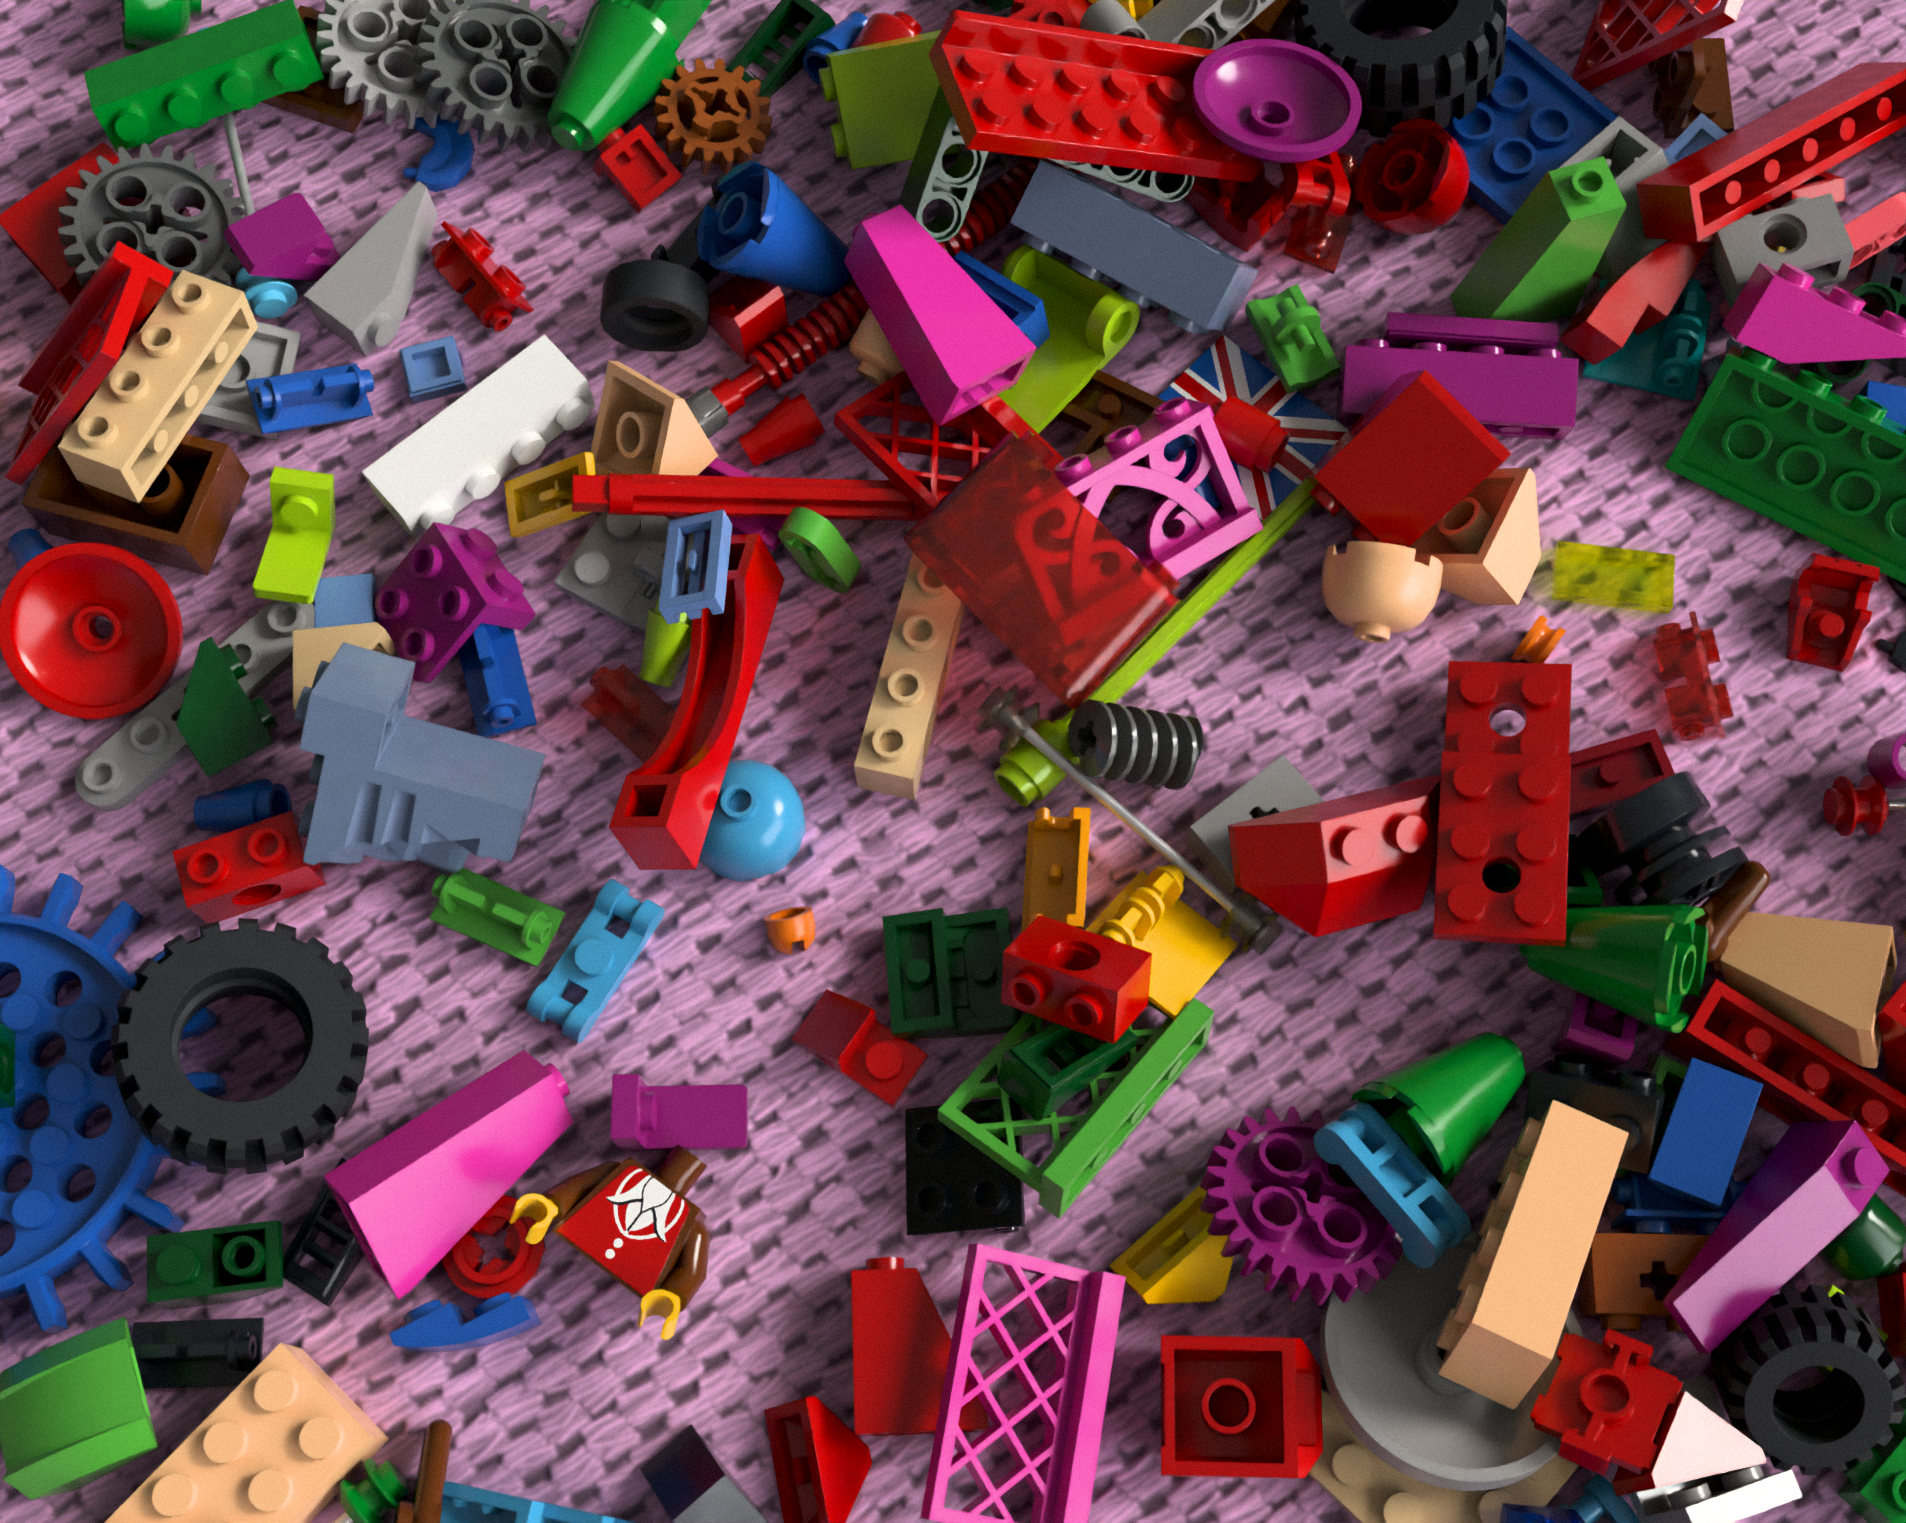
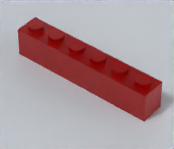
M1906 62L1860 63L1637 183L1636 187L1645 238L1699 242L1905 127Z

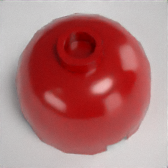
M1416 118L1398 123L1390 129L1395 135L1390 137L1382 146L1375 141L1367 150L1357 170L1354 189L1356 199L1363 204V212L1368 218L1381 228L1404 236L1431 233L1445 225L1460 209L1468 193L1470 181L1465 151L1459 143L1435 121Z

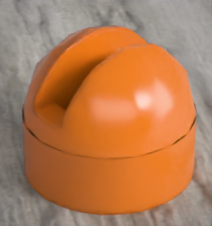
M809 906L786 908L773 912L764 918L771 945L780 953L792 955L793 942H799L802 951H805L815 939L816 925L812 908Z

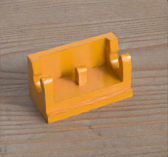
M1041 807L1035 811L1034 821H1028L1021 933L1039 915L1084 930L1091 808L1074 807L1069 812V817L1050 816V810L1047 807Z

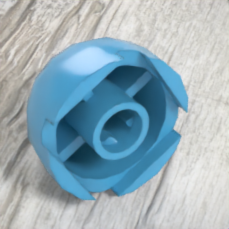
M753 759L729 761L699 861L716 875L738 882L752 881L753 878H762L770 873L772 875L784 869L799 852L806 832L804 805L791 780L770 764Z

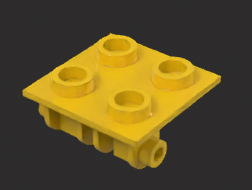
M1168 864L1154 868L1149 875L1141 870L1086 931L1152 953L1148 1000L1175 1020L1235 950L1238 943L1179 899L1183 892L1184 874L1176 866Z

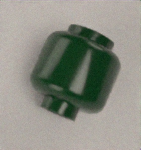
M1874 1193L1861 1214L1817 1255L1839 1276L1849 1281L1884 1278L1893 1273L1903 1260L1902 1250L1906 1245V1227L1902 1219Z

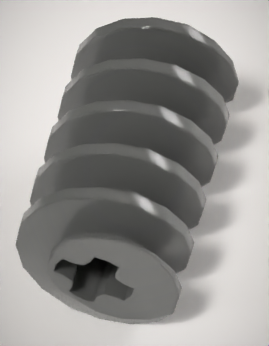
M1089 699L1082 702L1072 715L1068 725V743L1073 755L1079 757L1080 767L1086 776L1099 778L1104 775L1106 779L1112 781L1124 779L1128 783L1137 785L1144 782L1148 786L1157 788L1164 785L1165 788L1178 791L1184 788L1193 776L1197 760L1202 752L1203 730L1198 718L1184 717L1173 713L1165 714L1164 712L1150 709L1145 711L1138 707H1125L1124 705L1110 702L1105 704L1102 701Z

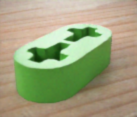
M797 506L792 509L779 530L778 536L781 542L812 580L838 593H847L861 570L862 565L835 526L822 515L805 507Z

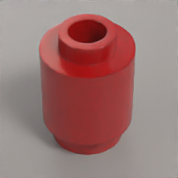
M1234 395L1229 396L1224 403L1218 400L1214 401L1210 406L1214 414L1212 418L1230 460L1251 472L1258 468L1267 474L1270 473L1288 444L1290 432L1280 427V420Z

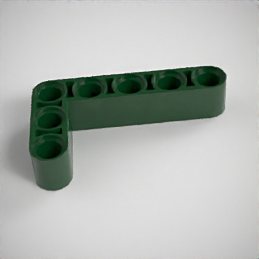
M941 85L937 90L899 198V205L901 204L939 243L953 238L963 225L989 153L988 151L966 148ZM957 144L959 153L955 164L943 170L942 157L944 152L951 145ZM1048 159L1169 203L1179 201L1188 195L1195 176L1166 173L1164 178L1156 184V171ZM938 199V214L931 222L923 224L922 215L924 208L932 200Z

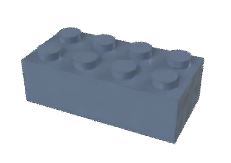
M1040 160L1010 221L1011 224L1025 231L1021 239L1024 243L1048 255L1054 253L1063 258H1066L1067 254L1072 256L1073 259L1069 265L1072 269L1096 281L1102 279L1113 284L1114 280L1122 283L1118 293L1143 307L1148 308L1150 305L1160 309L1163 305L1171 310L1166 318L1168 321L1193 334L1200 332L1208 335L1210 330L1227 331L1259 273L1258 269L1078 173Z

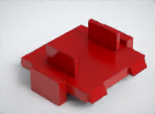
M1610 1328L1605 1333L1602 1345L1575 1333H1572V1335L1564 1334L1556 1353L1560 1364L1546 1396L1538 1395L1530 1413L1535 1429L1561 1440L1558 1456L1605 1476L1610 1462L1639 1475L1644 1471L1650 1470L1659 1445L1653 1442L1667 1408L1675 1406L1683 1386V1382L1677 1380L1678 1377L1650 1366L1653 1346Z

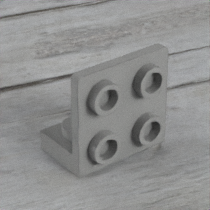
M1706 1375L1682 1381L1683 1386L1680 1393L1686 1391L1726 1421L1712 1384ZM1759 1464L1629 1494L1640 1523H1734L1803 1497L1792 1469L1763 1475Z

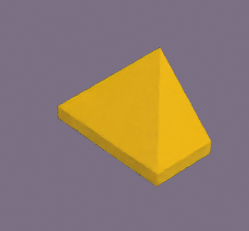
M584 451L504 482L510 536L512 538L524 537L591 513L572 512V475H596L593 453Z
M1200 1185L1109 1265L1116 1275L1126 1277L1125 1284L1147 1304L1214 1302L1226 1290L1234 1256L1223 1257L1220 1254L1228 1239L1227 1235L1215 1236L1209 1235L1207 1232L1214 1214L1201 1211L1200 1206L1207 1191L1200 1188Z

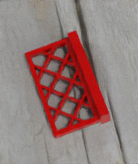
M1600 0L1571 78L1587 91L1597 88L1736 22L1744 0H1721L1719 7L1715 9L1713 7L1720 0Z
M117 241L24 369L18 386L37 395L5 478L21 486L116 364L125 343L168 289L174 271Z
M905 370L836 412L833 424L989 578L1014 562L1015 558L1009 545L993 554L977 538V528L1002 531L992 514L977 512L978 495L1004 499V496L1009 491L1020 485L1030 482L1039 484L1056 474L1054 471L1055 466L1065 460L998 395L942 425L956 427L969 439V445L939 441V426L931 418L926 407L900 404V394L913 386ZM866 415L891 418L890 434L869 432L858 420ZM899 420L930 424V440L898 436ZM898 452L929 456V472L907 470L897 460ZM938 457L969 461V478L938 474ZM978 463L996 465L1008 477V483L978 479ZM937 489L968 494V511L946 508L937 499ZM1081 494L1075 496L1071 500L1077 504ZM1053 509L1046 513L1049 517L1043 521L1035 520L1032 528V539L1036 546L1050 536L1043 529L1052 530L1059 525L1060 514L1057 510Z

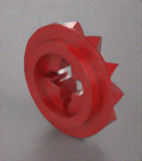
M503 1195L442 1258L448 1276L462 1291L483 1299H490L506 1292L514 1295L532 1278L538 1275V1267L547 1249L544 1237L536 1244H530L525 1240L530 1228L537 1223L536 1220L528 1216L518 1218L506 1231L508 1235L505 1238L504 1244L511 1250L510 1254L516 1257L514 1262L512 1263L507 1259L503 1261L494 1257L488 1265L484 1264L478 1272L483 1264L481 1260L485 1255V1250L479 1245L480 1241L472 1237L473 1233L476 1231L483 1236L487 1234L491 1237H496L501 1230L505 1231L510 1224L509 1218L518 1201L517 1199Z

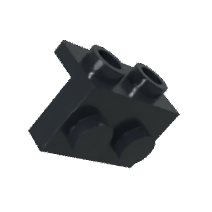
M1556 1054L1554 1060H1548L1531 1069L1524 1126L1529 1117L1540 1121L1552 1100H1556L1628 1132L1629 1134L1618 1167L1647 1175L1650 1173L1658 1151L1664 1106L1673 1101L1674 1087L1656 1083L1657 1076L1655 1074L1640 1069L1619 1068L1617 1069V1074L1592 1069V1060L1571 1054Z

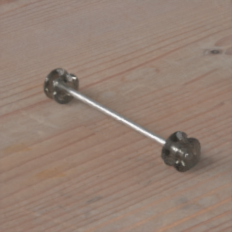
M1015 684L1008 691L1000 685L993 690L976 712L984 719L978 727L979 732L991 727L996 729L1001 734L998 746L1000 750L1015 747L1025 738L1157 852L1176 866L1184 875L1228 911L1220 921L1219 937L1224 938L1235 933L1244 941L1241 951L1243 957L1251 949L1262 955L1285 928L1276 921L1280 916L1274 911L1267 913L1259 906L1260 901L1247 893H1244L1235 902L1035 732L1032 728L1039 720L1040 703L1035 702L1025 707L1016 700L1019 690L1018 684Z

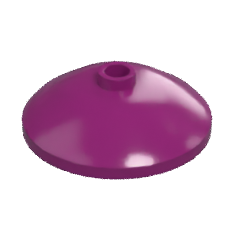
M1276 39L1243 40L1215 50L1201 62L1196 70L1191 92L1192 104L1198 118L1220 142L1245 156L1274 163L1310 161L1338 150L1355 133L1362 111L1359 90L1350 75L1340 65L1309 47Z

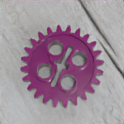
M1290 1106L1283 1121H1280L1276 1114L1270 1108L1264 1110L1259 1123L1247 1115L1244 1116L1237 1131L1228 1128L1219 1146L1215 1145L1206 1164L1207 1170L1200 1183V1188L1207 1191L1200 1206L1201 1211L1214 1214L1207 1229L1208 1234L1228 1236L1220 1253L1223 1257L1241 1254L1246 1259L1241 1268L1240 1275L1246 1277L1256 1270H1260L1265 1274L1263 1290L1268 1293L1279 1281L1287 1284L1288 1296L1292 1302H1296L1303 1288L1310 1289L1313 1299L1319 1306H1323L1331 1290L1335 1292L1343 1303L1349 1302L1356 1288L1366 1295L1371 1293L1379 1278L1382 1280L1388 1278L1402 1255L1403 1238L1339 1164L1325 1162L1318 1155L1313 1141L1315 1133L1324 1126L1321 1111L1315 1110L1309 1122H1304L1301 1120L1296 1108Z

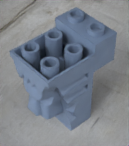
M343 642L331 662L323 660L320 662L312 688L306 686L303 688L295 711L294 722L304 725L299 749L315 753L309 775V784L318 786L315 802L311 800L307 802L299 824L298 836L307 838L303 862L316 865L319 862L361 863L364 855L386 862L416 860L446 875L461 870L471 853L480 858L486 859L487 856L511 863L533 806L546 754L405 716L404 713L416 662Z

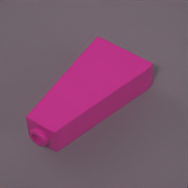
M901 204L883 213L877 214L872 212L862 218L853 229L852 237L854 240L844 263L928 413L937 425L941 426L1016 385L1037 349L1032 341Z
M522 1050L323 1176L372 1271L397 1299L409 1293L573 1123V1119L563 1099L570 1094L568 1085L552 1063L543 1066L525 1050Z

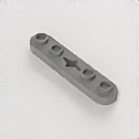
M272 600L217 646L220 649L230 643L248 675L239 679L238 682L249 701L293 663V630L315 628V607L312 603L301 604ZM192 669L90 754L79 766L75 777L76 790L80 797L97 810L106 812L122 809L191 751L176 725V719L179 717Z

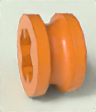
M1540 615L1511 659L1515 662L1526 660L1529 663H1545L1566 630L1561 627L1558 629L1549 628L1546 624L1547 618Z

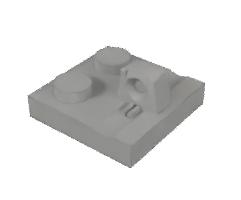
M256 321L258 325L257 330L195 421L277 441L279 432L266 435L261 434L245 382L251 379L293 373L301 341V332Z
M601 512L555 579L554 584L557 590L645 636L648 608L654 609L658 596H660L668 525L671 519L665 516L608 515V512ZM694 533L689 534L682 595L687 593L689 586L690 569L688 567L689 552L693 550Z

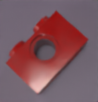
M291 810L172 851L187 908L208 924L216 921L220 922L326 885L320 862L316 865L303 862L307 838L298 836L300 819Z
M1039 915L1003 951L1001 1003L1115 1044L1148 1005L1152 953Z

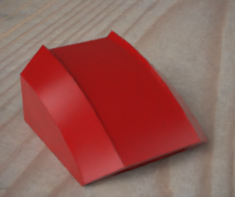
M1161 1335V1476L1306 1478L1323 1452L1321 1367L1302 1338Z

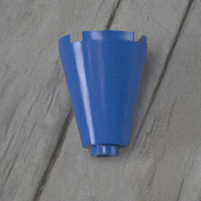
M749 160L734 167L721 179L715 189L721 191L723 195L715 209L706 205L700 218L697 231V251L701 259L709 262L712 268L721 272L822 297L832 296L849 284L852 276L844 260L850 248L771 168Z

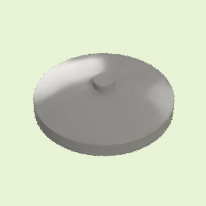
M1471 1231L1468 1237L1457 1246L1447 1247L1444 1257L1429 1268H1420L1408 1260L1403 1251L1386 1280L1379 1278L1371 1293L1367 1295L1356 1288L1349 1302L1343 1303L1335 1292L1332 1291L1323 1314L1320 1329V1359L1324 1379L1338 1412L1355 1436L1373 1454L1399 1472L1426 1484L1460 1491L1492 1490L1519 1482L1536 1473L1559 1452L1561 1440L1535 1429L1530 1413L1538 1395L1546 1396L1560 1364L1556 1353L1564 1334L1572 1335V1333L1583 1337L1578 1320L1570 1307L1552 1361L1515 1410L1438 1375L1446 1350L1436 1346L1437 1338L1450 1309L1456 1308L1462 1291L1457 1289V1285L1471 1253L1476 1254L1482 1237L1477 1235L1475 1231Z

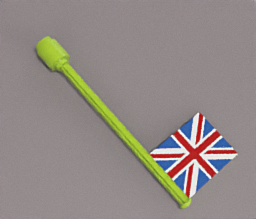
M1222 335L1158 398L1168 401L1177 397H1186V399L1206 403L1211 406L1216 400L1224 403L1229 396L1234 395L1280 420V427L1290 432V438L1282 456L1268 474L1258 468L1251 472L1231 461L1249 506L1256 509L1264 529L1242 541L1062 720L1056 719L1052 723L1041 718L1031 727L1075 766L1080 763L1079 757L1073 755L1068 743V725L1074 711L1082 702L1089 699L1102 701L1105 704L1108 702L1116 704L1316 504L1308 494L1314 486L1304 476L1349 430L1300 392L1295 391L1287 394L1275 373L1225 335ZM1022 736L1000 757L999 762L1001 766L993 773L996 782L1003 791L1024 807L1029 806L1034 800L1042 801L1067 776L1064 771Z

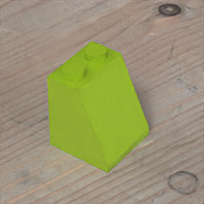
M941 30L825 54L827 67L818 69L825 103L834 101L838 123L830 125L833 148L836 158L845 156L847 165L851 169L913 160L940 86L928 54ZM957 144L948 147L943 155L959 153Z

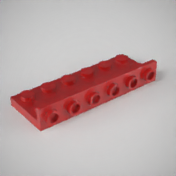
M954 10L950 13L928 54L967 149L1250 183L1262 168L1258 159L1236 152L1220 142L1202 124L1194 110L1191 92L1196 70L1201 62L1215 50Z

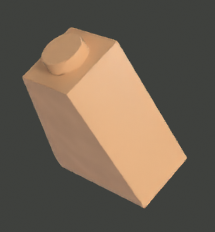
M1748 912L1728 937V946L1724 953L1713 960L1714 969L1716 971H1723L1725 984L1846 1059L1862 1067L1876 1069L1882 1043L1877 1013L1891 998L1897 968L1893 927Z

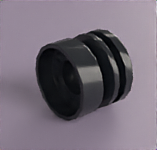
M1688 771L1676 773L1642 790L1597 819L1576 838L1600 875L1628 866L1632 874L1612 894L1617 902L1621 903L1645 892L1648 897L1636 906L1688 904L1695 907L1714 893L1723 889L1734 873L1749 862L1740 846L1713 858L1710 855L1711 851L1731 836L1725 825L1699 834L1694 832L1691 826L1706 814L1711 808V804Z

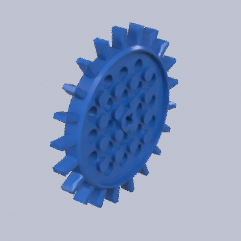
M0 865V980L11 972L19 971L21 974V982L18 989L9 997L0 999V1022L15 1032V1107L0 1109V1227L12 1224L15 1230V1241L11 1249L0 1256V1300L26 1292L33 1318L41 1330L56 1335L68 1329L65 1307L54 1286L55 1279L85 1260L98 1280L113 1289L124 1292L134 1282L125 1263L110 1251L106 1242L121 1228L132 1213L138 1215L150 1227L172 1233L179 1232L185 1222L169 1205L153 1200L145 1194L156 1175L162 1159H175L170 1157L168 1149L161 1144L154 1146L142 1134L139 1124L134 1117H130L126 1109L115 1075L103 1076L101 1072V1062L104 1056L112 1050L110 1046L112 1026L118 1023V1002L124 989L133 990L137 983L135 976L137 970L130 973L113 956L134 932L143 916L122 900L108 914L89 939L67 928L70 918L79 903L83 885L72 876L59 873L51 887L38 918L11 913L16 890L15 875L3 865ZM165 951L157 953L151 959L157 962L165 955ZM71 980H81L82 992L79 998L69 1006L58 1007L57 995L61 987ZM207 1006L201 1009L184 1027L180 1040L200 1035L216 1026L218 1023L215 1013ZM64 1039L66 1051L61 1061L52 1067L43 1068L41 1065L43 1049L54 1040ZM202 1071L185 1074L196 1089L208 1096L216 1097L226 1093V1080L218 1074ZM47 1099L49 1103L47 1119L39 1127L27 1130L24 1124V1116L27 1109L33 1103ZM108 1107L112 1114L110 1127L103 1135L96 1138H88L85 1132L88 1117L97 1109ZM29 1161L33 1170L29 1184L21 1191L11 1193L7 1186L10 1171L17 1164ZM192 1161L189 1166L206 1165ZM92 1169L96 1179L93 1191L85 1199L73 1202L69 1194L71 1181L81 1171Z

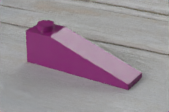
M1856 1120L1793 1122L1665 1298L1663 1304L1699 1353L1709 1354L1854 1221L1876 1192L1890 1169Z

